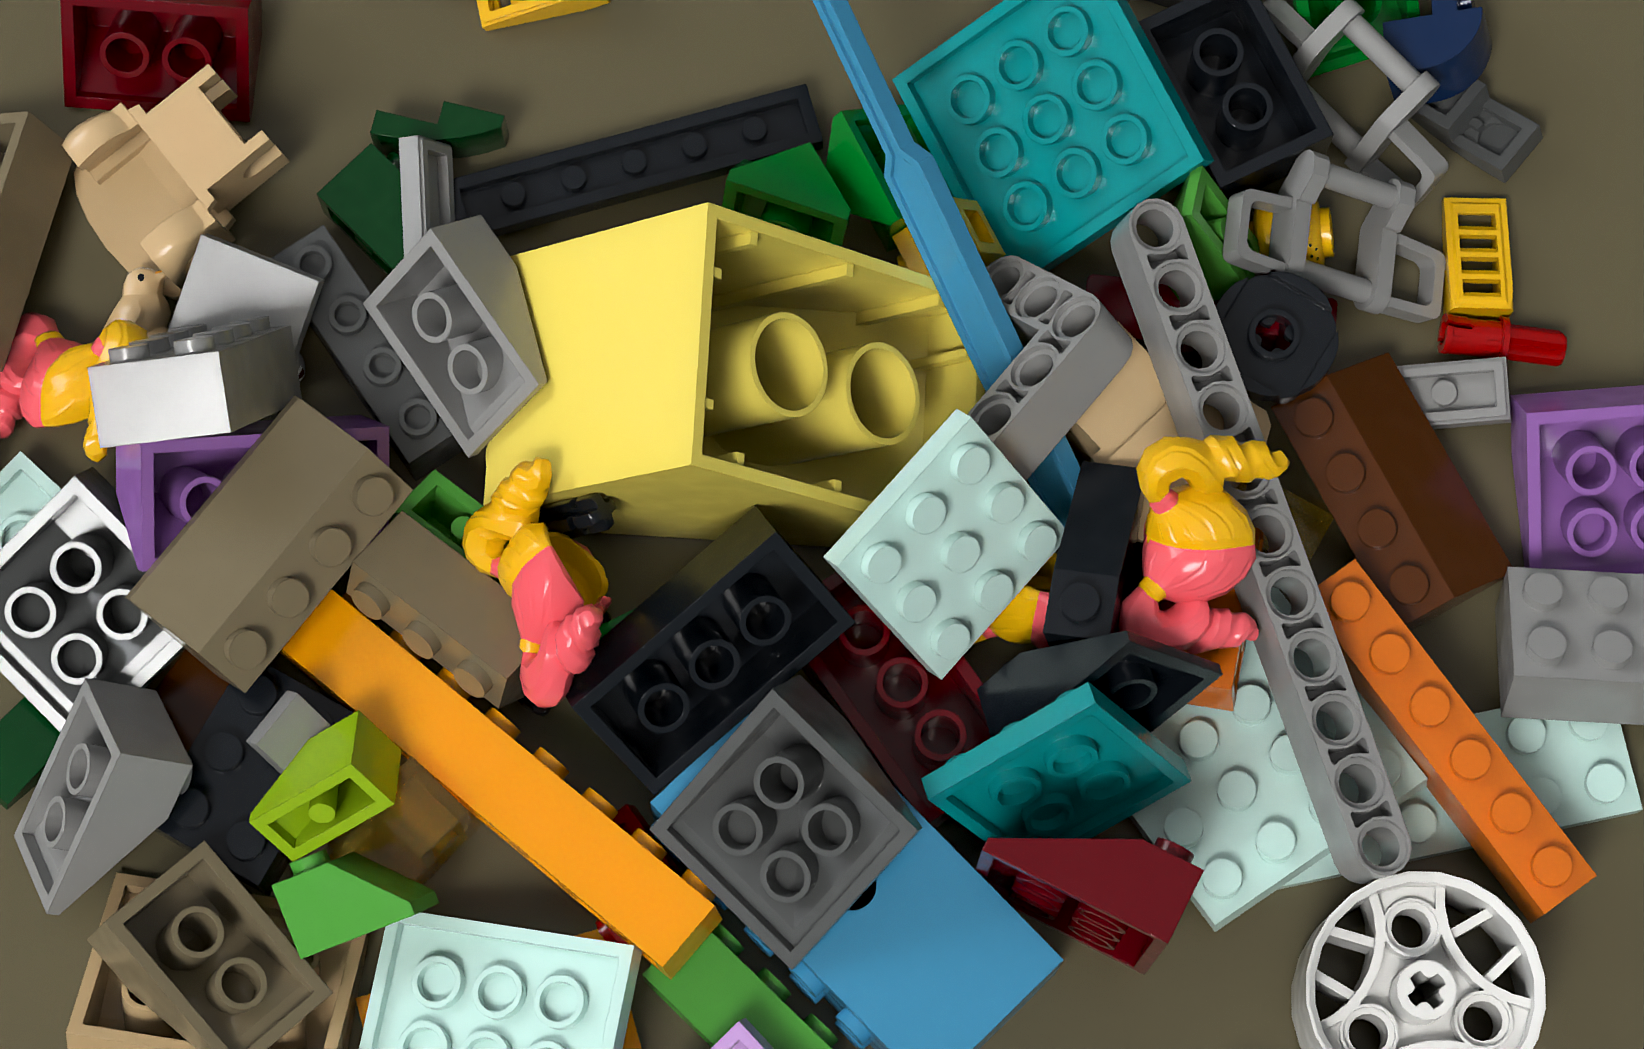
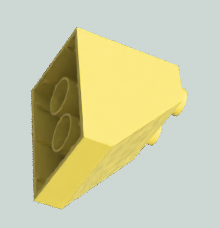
M706 202L510 256L518 269L547 383L488 443L486 448L483 506L491 502V496L505 477H509L510 472L516 465L523 461L532 462L535 457L548 459L552 466L550 489L542 506L593 493L600 494L603 499L611 498L615 502L616 509L612 512L614 525L609 530L599 533L716 540L756 505L790 545L833 547L956 409L968 414L985 394V389L930 276Z

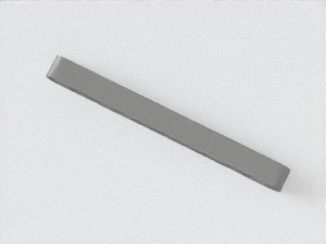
M1158 198L1142 201L1113 230L1110 240L1111 250L1179 437L1203 440L1209 435L1233 436L1240 444L1250 440L1265 441L1183 217L1178 209L1168 201ZM1141 224L1154 231L1158 239V247L1149 246L1144 243L1137 234L1136 225ZM1159 284L1170 286L1176 291L1180 299L1179 308L1169 306L1163 301L1159 294ZM1181 344L1191 346L1198 351L1202 360V368L1192 367L1185 362L1181 354ZM1203 405L1213 406L1221 413L1224 420L1223 430L1212 427L1206 421L1203 414ZM1276 477L1270 480L1255 478L1252 482L1246 483V491L1237 490L1230 485L1229 481H1224L1223 489L1247 510L1254 527L1260 529L1268 539V553L1260 552L1255 548V562L1247 576L1234 589L1242 611L1249 614L1258 625L1259 634L1256 641L1253 642L1333 862L1342 876L1358 884L1371 883L1379 878L1391 876L1402 870L1410 859L1412 850L1410 836L1279 478ZM1272 587L1281 589L1288 596L1291 604L1290 615L1283 614L1274 607L1270 595ZM1295 648L1304 651L1312 660L1314 668L1312 677L1304 676L1296 668L1293 659ZM1318 710L1327 713L1333 719L1336 727L1334 740L1326 738L1319 731L1316 722ZM1341 773L1351 776L1358 785L1359 795L1356 803L1349 801L1342 794L1339 786ZM1365 835L1371 836L1380 846L1382 856L1378 866L1368 861L1363 853L1362 842Z

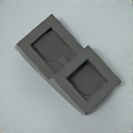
M1478 79L1458 95L1442 101L1424 104L1411 117L1451 150L1503 183L1509 180L1543 139L1539 124L1491 99L1487 85Z

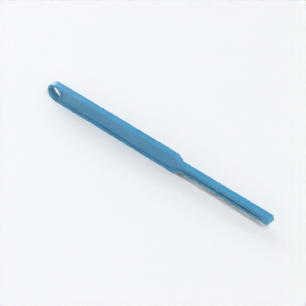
M812 0L886 155L885 181L985 392H987L1024 347L934 156L914 142L848 0ZM1066 436L1061 439L1027 479L1030 487L1064 527L1080 472V466Z

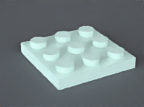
M956 409L824 555V558L929 672L942 680L1060 547L1065 527L973 418Z

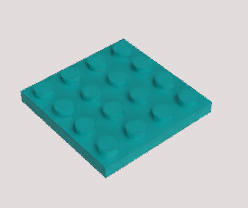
M1003 0L892 79L930 153L934 156L954 198L978 202L1006 254L1004 256H1018L1046 271H1050L1115 228L1137 204L1146 199L1160 198L1184 182L1191 171L1200 166L1205 168L1214 162L1127 0Z

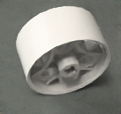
M1407 871L1379 878L1355 891L1313 931L1298 958L1291 985L1292 1020L1301 1049H1356L1349 1039V1028L1354 1020L1361 1019L1369 1021L1377 1027L1381 1041L1378 1049H1533L1538 1041L1546 1010L1545 975L1537 947L1523 923L1496 895L1470 880L1442 872ZM1445 904L1452 906L1470 918L1450 929ZM1360 907L1365 923L1366 935L1335 927V924L1345 914ZM1400 915L1409 916L1417 921L1422 930L1420 946L1409 948L1395 940L1391 931L1394 917ZM1478 926L1494 940L1502 954L1483 975L1479 974L1466 960L1455 942V939ZM1325 942L1365 954L1360 978L1353 990L1317 970L1321 950ZM1507 968H1509L1515 994L1492 983ZM1416 988L1422 992L1425 998L1417 1006L1408 997ZM1315 990L1342 1005L1334 1014L1320 1021L1315 1004ZM1468 1007L1481 1008L1491 1017L1493 1032L1489 1040H1476L1464 1029L1463 1016Z

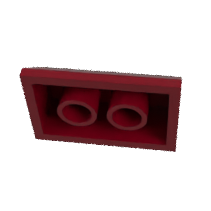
M60 0L64 107L112 110L119 103H122L128 109L139 104L148 113L209 64L221 80L223 79L237 95V98L224 107L221 112L228 120L250 122L262 38V0Z

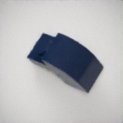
M1431 0L1432 15L1383 22V37L1421 74L1428 71L1441 84L1426 103L1442 101L1463 92L1481 76L1489 62L1492 40L1483 7L1475 8L1474 0ZM1387 77L1395 101L1403 92Z

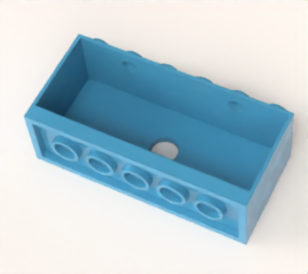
M749 715L689 765L650 802L654 823ZM898 792L922 826V829L875 880L876 892L870 903L858 910H848L793 970L789 968L791 972L789 978L815 1005L823 997L838 1012L835 1016L837 1019L834 1023L835 1026L857 1049H865L868 1045L873 1049H980L1056 974L1064 959ZM653 835L663 845L668 854L680 864L682 861ZM717 896L713 901L725 911L728 907ZM747 926L743 929L748 937L768 957L774 954Z

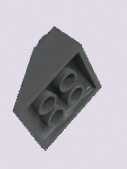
M94 467L75 475L0 549V672L59 732H61L85 678L142 688L183 648V646L125 598L147 571L142 572L137 568L116 495V489Z
M798 675L776 686L765 696L649 830L793 970L917 835L922 826L849 722L801 675Z

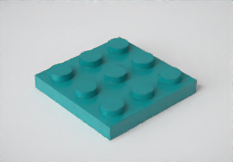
M1090 682L1062 693L1051 704L1021 721L1005 726L999 734L966 753L953 756L942 767L921 778L927 799L985 842L988 838L1090 839L1192 781L1186 763L1180 756Z

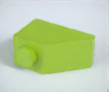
M358 710L306 741L251 812L249 823L294 862L395 804L402 750Z

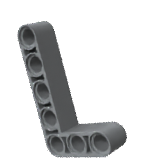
M1009 255L993 261L986 269L1020 341L1027 345L967 415L973 418L1017 472L1027 481L1124 367L1131 356L1133 343L1131 337L1093 294L1018 256Z

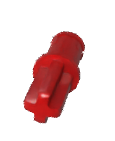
M1444 313L1438 331L1437 341L1440 342L1437 347L1438 352L1442 354H1462L1479 358L1506 357L1510 361L1557 367L1562 365L1567 350V336L1560 330L1511 324L1509 317L1500 316L1497 321Z

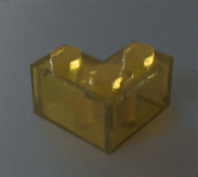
M411 756L399 768L395 804L331 840L328 847L333 852L329 857L332 861L355 852L424 885L478 829L469 811Z

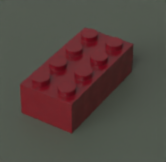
M834 572L824 579L823 583L836 596L855 623L804 666L802 670L819 694L849 722L895 789L936 829L950 819L951 816L927 799L921 778L942 767L953 756L966 753L991 738L977 689L983 682L964 656L961 657L942 680L929 672L837 572Z

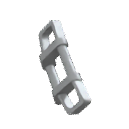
M1344 0L1316 29L1302 18L1286 1H1264L1263 5L1275 27L1298 48L1292 58L1334 133L1331 142L1347 157L1344 164L1352 171L1384 182H1388L1390 179L1403 181L1378 160L1389 144L1393 142L1415 164L1422 174L1420 182L1415 187V208L1428 196L1449 168L1446 159L1408 121L1434 95L1441 84L1428 71L1421 74L1362 17L1365 10L1355 0ZM1344 35L1403 92L1378 117L1364 137L1307 83L1331 48Z
M1305 150L1296 159L1278 194L1247 189L1230 196L1223 243V258L1227 263L1258 275H1269V272H1288L1301 276L1313 283L1321 291L1351 300L1358 310L1371 314L1381 313L1414 323H1422L1438 318L1441 313L1446 266L1444 254L1435 248L1399 233L1415 206L1416 189L1414 185L1398 179H1390L1388 182H1384L1331 164L1329 157L1324 154ZM1323 188L1373 204L1360 229L1355 275L1306 260L1312 204H1315ZM1251 208L1273 213L1268 256L1257 253L1248 246L1247 238ZM1395 255L1413 261L1419 267L1420 277L1417 304L1391 297Z

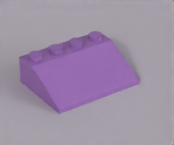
M1644 385L1510 395L1512 417L1511 453L1524 567L1644 574Z

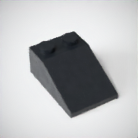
M1122 631L1021 652L1012 660L1006 662L997 673L977 689L991 738L999 734L1005 726L1025 719L1054 702L1062 693L1078 688L1087 682H1090L1151 733L1216 681L1223 673L1218 663L1135 633Z

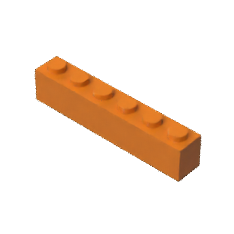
M1356 559L1320 583L1318 587L1355 688L1428 778L1426 787L1531 924L1595 878L1597 876Z

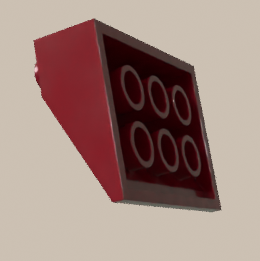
M1160 837L1157 838L1154 845L1143 839L988 838L975 869L1016 911L1145 975L1168 945L1204 872L1203 869L1191 864L1194 858L1192 852L1170 840Z

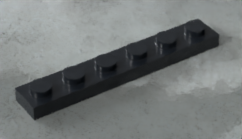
M802 84L453 178L455 221L482 215L493 233L498 237L727 175L733 167L744 159L754 162L811 142L815 150L823 149V138L807 85Z

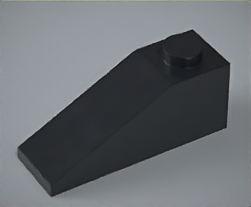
M1082 461L1053 570L1043 634L1049 646L1120 632L1118 624L1121 603L1128 596L1144 494L1139 486L1136 467Z

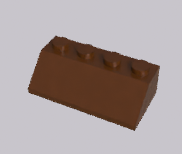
M1389 352L1328 374L1311 391L1297 396L1295 400L1289 403L1275 404L1271 407L1361 567L1410 631L1504 579L1507 567H1512L1510 561Z

